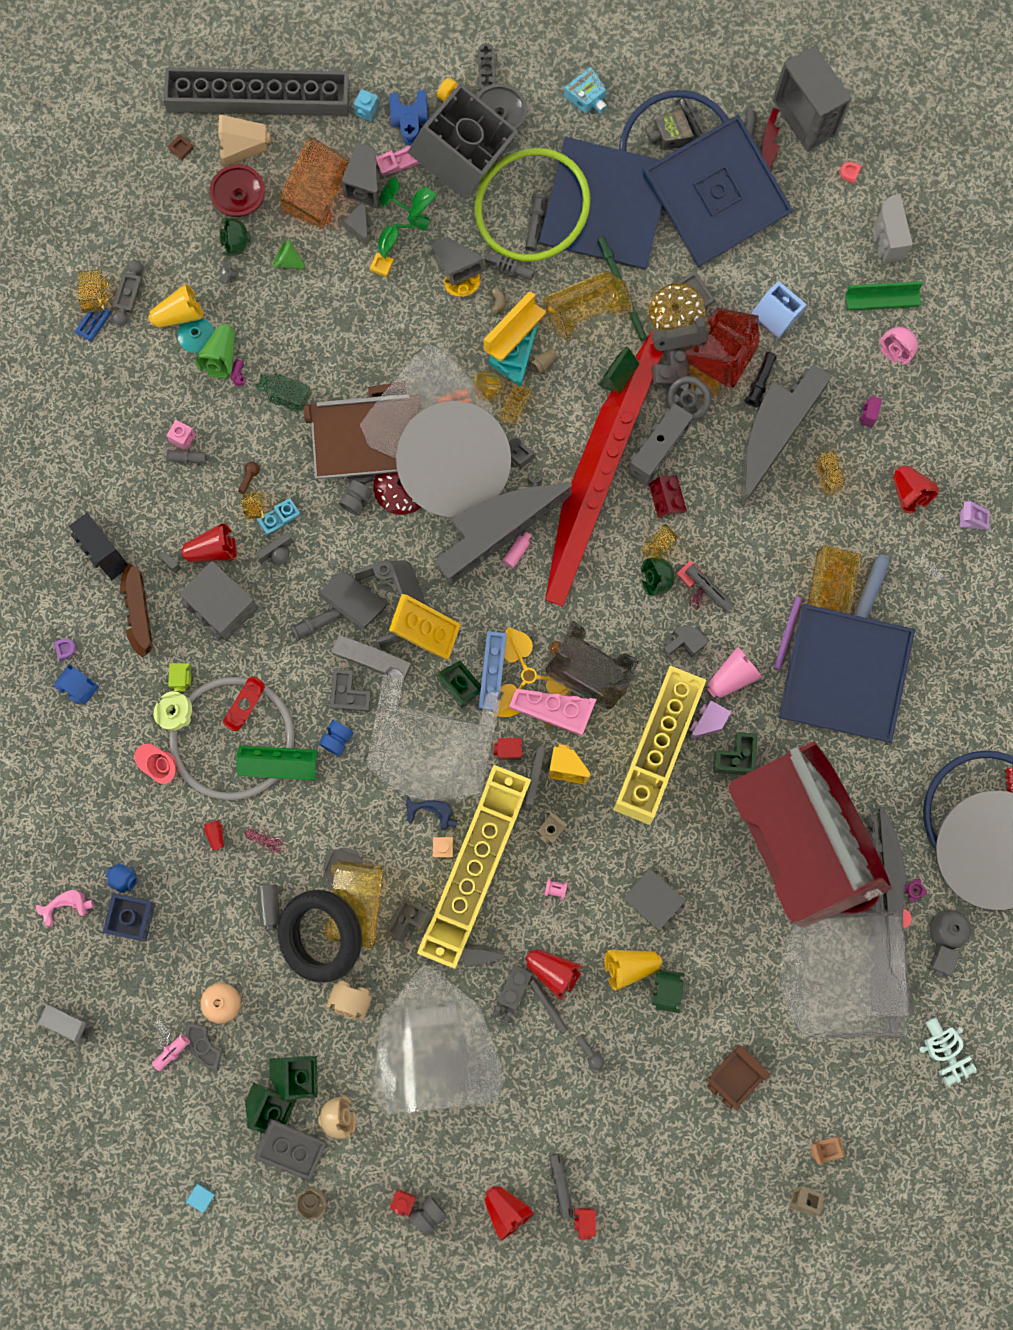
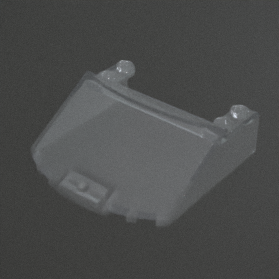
M389 667L383 675L366 768L371 773L373 772L383 783L389 784L401 793L419 799L439 801L462 800L469 796L481 794L495 739L504 692L491 691L487 694L481 722L475 723L399 706L404 675L399 669Z

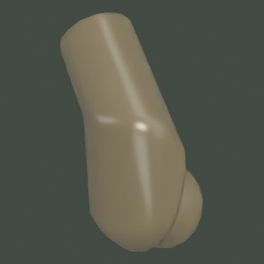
M495 287L491 290L492 295L496 299L495 305L492 306V311L495 314H499L505 310L507 300L499 287Z

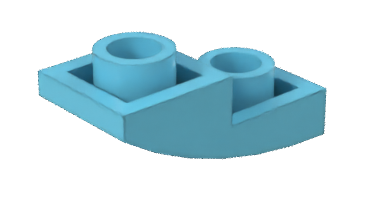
M289 498L274 506L272 511L257 518V522L265 535L269 536L298 517L300 512Z

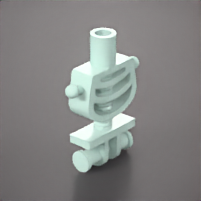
M936 1017L926 1021L925 1023L932 1036L925 1040L926 1047H920V1052L928 1051L929 1056L933 1060H948L950 1065L939 1070L940 1075L948 1072L952 1074L943 1078L947 1087H950L955 1082L960 1083V1077L962 1076L964 1079L969 1078L968 1075L977 1073L972 1063L965 1068L963 1064L972 1060L970 1056H966L958 1061L955 1057L963 1048V1041L958 1035L963 1032V1028L958 1027L956 1031L953 1028L943 1030ZM957 1043L955 1050L952 1052L951 1047ZM938 1044H939V1046H940V1048H938V1049H934V1048L932 1047V1045H938ZM935 1052H944L945 1056L938 1057ZM957 1067H958L959 1070H960V1073H958V1074H957V1072H956V1070H955Z

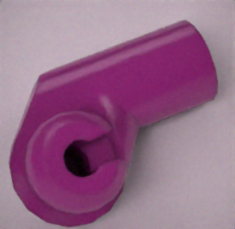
M235 359L232 373L229 376L236 386H243L246 382V378L241 373L244 362Z

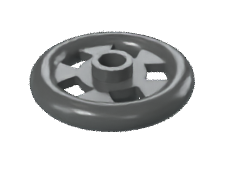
M694 376L681 377L675 380L668 390L667 401L669 408L674 403L676 404L680 401L685 406L683 409L693 416L692 420H697L708 412L711 405V392L701 379ZM689 384L696 385V391L689 389ZM679 387L684 390L680 396L676 394ZM698 394H703L704 402H698ZM687 395H691L693 400L689 401ZM696 406L698 411L691 413L689 408Z

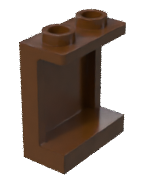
M738 1045L705 1081L709 1083L707 1088L714 1095L719 1093L724 1098L722 1100L724 1105L730 1110L732 1108L738 1110L744 1100L763 1080L770 1076V1073L741 1045Z

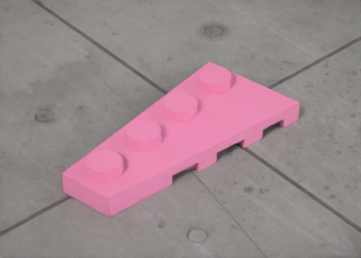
M516 689L509 708L583 736L596 699Z

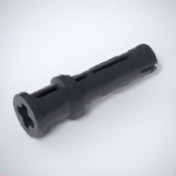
M765 353L755 381L751 383L750 392L744 399L746 404L760 407V399L762 394L766 392L765 385L777 358L775 353Z

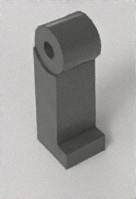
M703 317L696 318V324L666 331L663 329L656 330L652 335L655 348L659 351L708 342Z

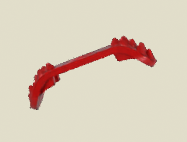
M257 677L248 678L223 720L225 727L232 731H239L265 689V684ZM245 698L250 701V707L247 710L240 709L239 701Z

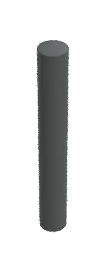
M536 978L529 982L561 1034L568 1031L565 1023Z

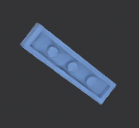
M487 631L479 709L498 711L507 633Z

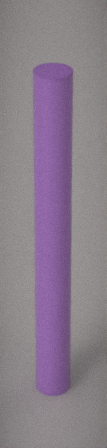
M801 597L795 598L776 658L774 669L781 671L803 601Z

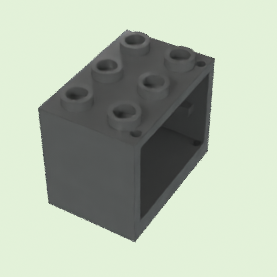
M213 561L179 593L182 598L180 602L191 614L195 612L194 615L205 627L209 625L208 628L211 630V633L219 640L223 638L227 641L258 609L255 601Z

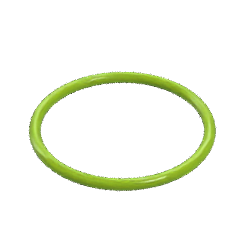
M545 148L524 149L501 159L489 170L482 180L475 200L476 223L486 243L497 253L523 262L544 260L566 249L583 230L590 210L589 186L581 169L562 153ZM527 156H547L564 163L576 175L583 194L581 216L571 234L552 249L536 254H520L509 251L496 243L485 227L482 216V202L485 191L492 178L507 164Z

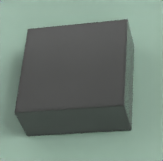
M165 551L159 556L175 574L181 569L178 563Z

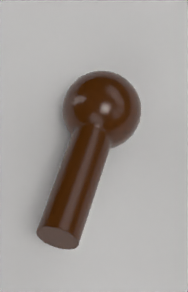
M248 462L245 465L246 474L238 489L240 494L246 493L252 477L259 473L260 467L256 462Z

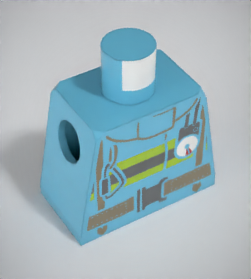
M591 67L564 87V97L583 112L587 113L594 108L601 114L606 110L607 105L603 102L606 89Z

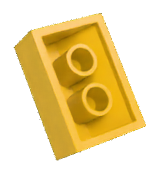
M567 745L554 747L548 778L586 785L590 772L575 751L570 750V746Z

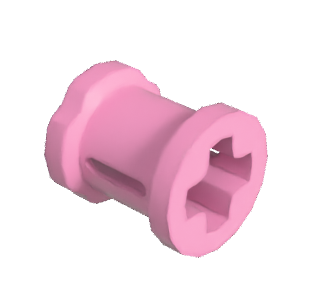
M548 878L544 896L549 894L564 900L568 882L559 883Z

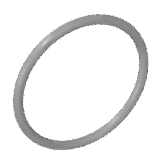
M226 677L216 679L198 687L187 697L192 703L200 695L213 688L223 685H245L248 678ZM265 686L263 693L275 703L284 719L287 733L286 748H294L295 734L291 715L281 698ZM178 730L170 731V752L175 757L177 762L176 768L179 774L191 787L206 796L220 800L245 799L261 793L279 779L268 778L256 787L241 792L212 790L196 781L186 770L178 751Z

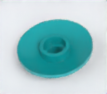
M203 318L198 321L183 323L178 330V341L186 351L199 353L213 334L214 328L210 322ZM193 331H198L197 335H192Z

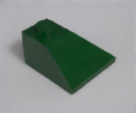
M317 1056L269 1058L270 1080L283 1100L318 1097Z
M253 1082L245 1100L247 1128L264 1134L270 1119L287 1124L296 1100H283L277 1091Z

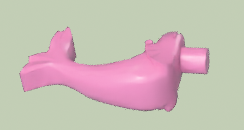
M69 890L57 896L49 905L45 907L36 905L38 914L44 916L45 925L52 927V912L54 908L69 905L76 908L80 916H85L88 914L87 909L94 907L93 900L85 901V894L80 891Z

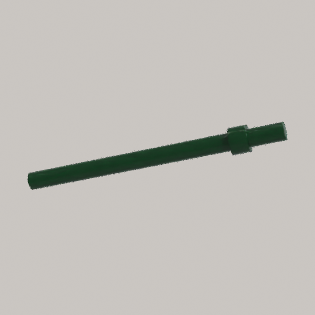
M602 236L598 238L603 251L602 256L609 265L639 339L642 341L647 336L613 258L614 253L612 249H609L605 237Z

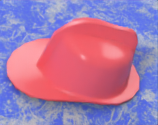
M143 744L136 749L134 754L135 763L141 771L160 784H166L173 780L177 771V762L172 754L162 751L152 744Z

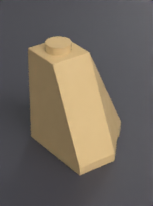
M219 115L218 134L220 146L223 149L220 150L223 166L231 165L267 150L268 143H271V133L267 132L265 124Z

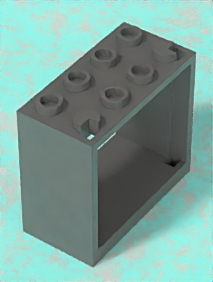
M816 45L803 49L800 54L795 57L791 56L784 62L772 99L807 152L838 135L852 100Z

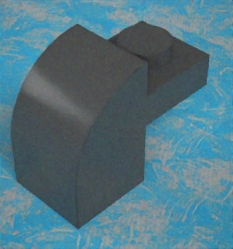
M681 626L672 633L676 639L672 637L664 643L665 647L662 652L668 657L683 646L689 655L693 657L708 644V640L696 628Z

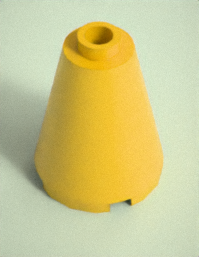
M188 284L182 285L151 309L150 315H148L151 324L160 328L202 319L203 311L200 303L196 302L194 298L196 295Z
M611 949L607 950L608 952H605L604 956L605 971L610 973L611 978H608V982L613 990L622 989L658 972L660 967H662L661 956L657 955L654 951Z

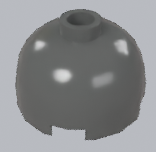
M956 910L938 912L930 922L931 938L938 946H944L951 950L960 948L968 941L971 935L969 920L964 914Z

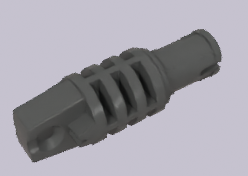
M487 253L484 258L485 263L492 265L491 268L512 277L518 275L528 280L533 279L535 270L520 265L518 260L497 253V256Z

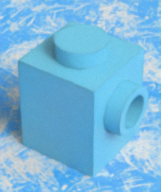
M361 89L354 102L355 115L372 121L379 108L378 96Z

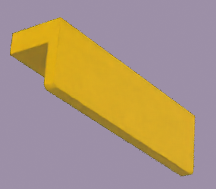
M529 291L484 338L485 352L497 360L503 361L546 315V311L535 304L534 293Z

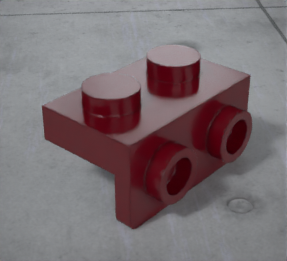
M659 476L649 483L658 518H663L668 514H682L687 511L677 476Z

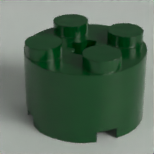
M662 969L660 973L656 972L654 985L658 986V991L653 993L652 1006H656L655 1010L680 1013V1009H676V1006L681 1005L684 981H680V977H684L685 973Z

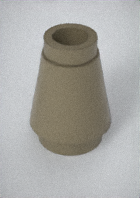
M550 349L533 357L529 363L530 368L537 375L543 374L557 359V354L554 350Z

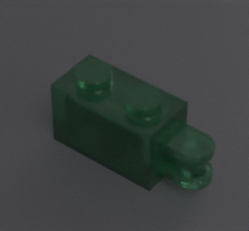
M277 373L274 374L273 378L264 374L260 375L261 379L259 383H256L255 387L266 392L271 403L286 405L293 412H297V410L304 411V405L307 404L312 393L310 386Z

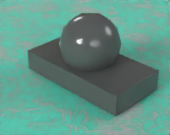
M286 532L256 552L260 562L263 563L271 558L276 564L286 563L289 559V551L286 547L293 543L292 537Z

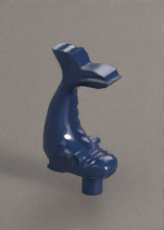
M407 797L405 806L409 810L407 813L409 824L414 820L416 812L424 809L438 816L441 822V830H447L448 826L457 827L458 820L451 819L453 811L448 803L439 800L413 803Z

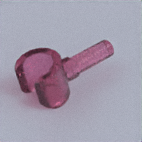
M701 587L697 594L692 595L689 606H691V603H697L696 609L700 608L703 600L702 594L704 590Z

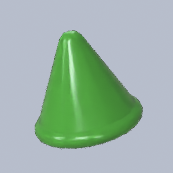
M291 240L285 241L275 256L273 266L275 268L304 269L305 264L292 245Z

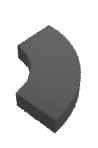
M187 1022L186 1037L190 1041L188 1046L193 1055L205 1067L218 1071L222 1050L216 1048L210 1042L208 1026Z

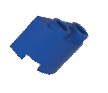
M69 664L57 678L53 687L61 693L67 691L71 694L68 698L76 704L82 702L85 705L100 686Z

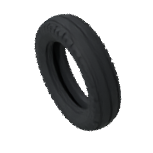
M326 890L303 892L286 905L278 923V942L285 961L295 973L309 981L326 983L340 979L354 967L362 948V931L359 920L356 917L357 915L351 906L339 895ZM310 909H319L326 912L338 927L340 949L335 959L330 963H321L311 958L301 943L300 923L304 914Z

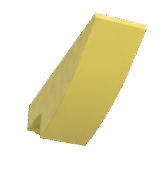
M673 666L669 667L623 781V786L613 809L614 811L651 825L706 683L705 679Z

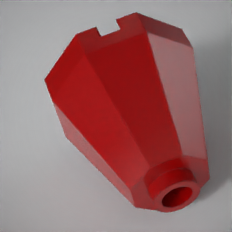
M900 466L894 471L893 481L900 506L905 513L916 512L915 507L921 504L924 508L938 496L937 491L940 488L937 484L911 466Z
M493 1186L485 1193L486 1198L484 1201L495 1233L502 1241L515 1233L518 1227L528 1222L535 1214L528 1205L501 1186L497 1188Z

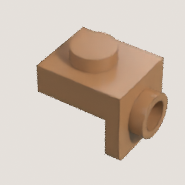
M839 1136L819 1140L811 1145L812 1158L816 1160L818 1165L846 1156Z

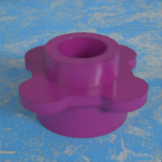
M914 879L912 883L905 884V892L909 895L911 902H916L918 898L926 896L927 891L919 879Z

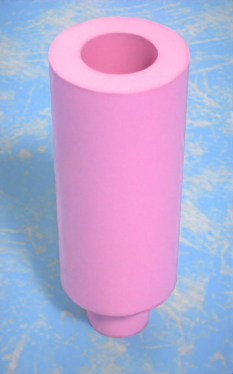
M525 532L523 536H518L503 558L502 562L510 568L515 567L530 545L529 539L531 535L528 532Z

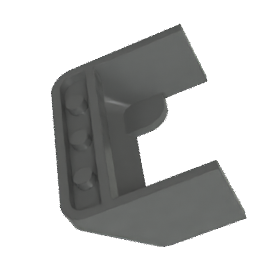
M406 560L380 561L353 571L357 581L374 575L380 580L393 578L400 597L401 594H405L426 605L413 567ZM394 633L378 638L380 648L405 640Z

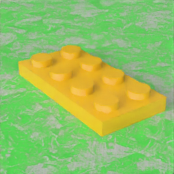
M401 594L389 631L442 659L449 660L461 624L416 599Z

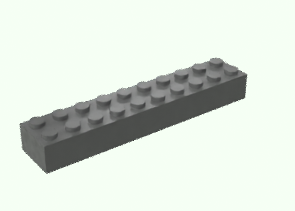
M165 67L163 102L167 112L349 116L350 80L348 71Z

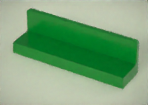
M923 282L849 285L845 293L847 311L920 307V289Z
M239 745L236 756L237 775L315 780L318 750Z

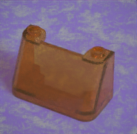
M309 137L281 192L280 202L283 213L324 229L325 225L331 221L330 206L342 183L341 180L350 160L317 139Z

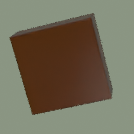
M180 134L168 146V150L180 160H183L194 149L193 144Z

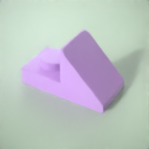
M971 501L964 502V509H961L960 527L988 530L990 511Z

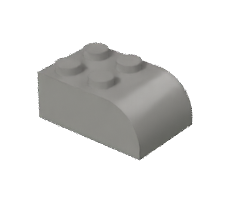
M901 194L890 196L884 202L874 225L873 236L874 240L878 241L877 253L878 257L882 259L883 264L905 260L913 245Z

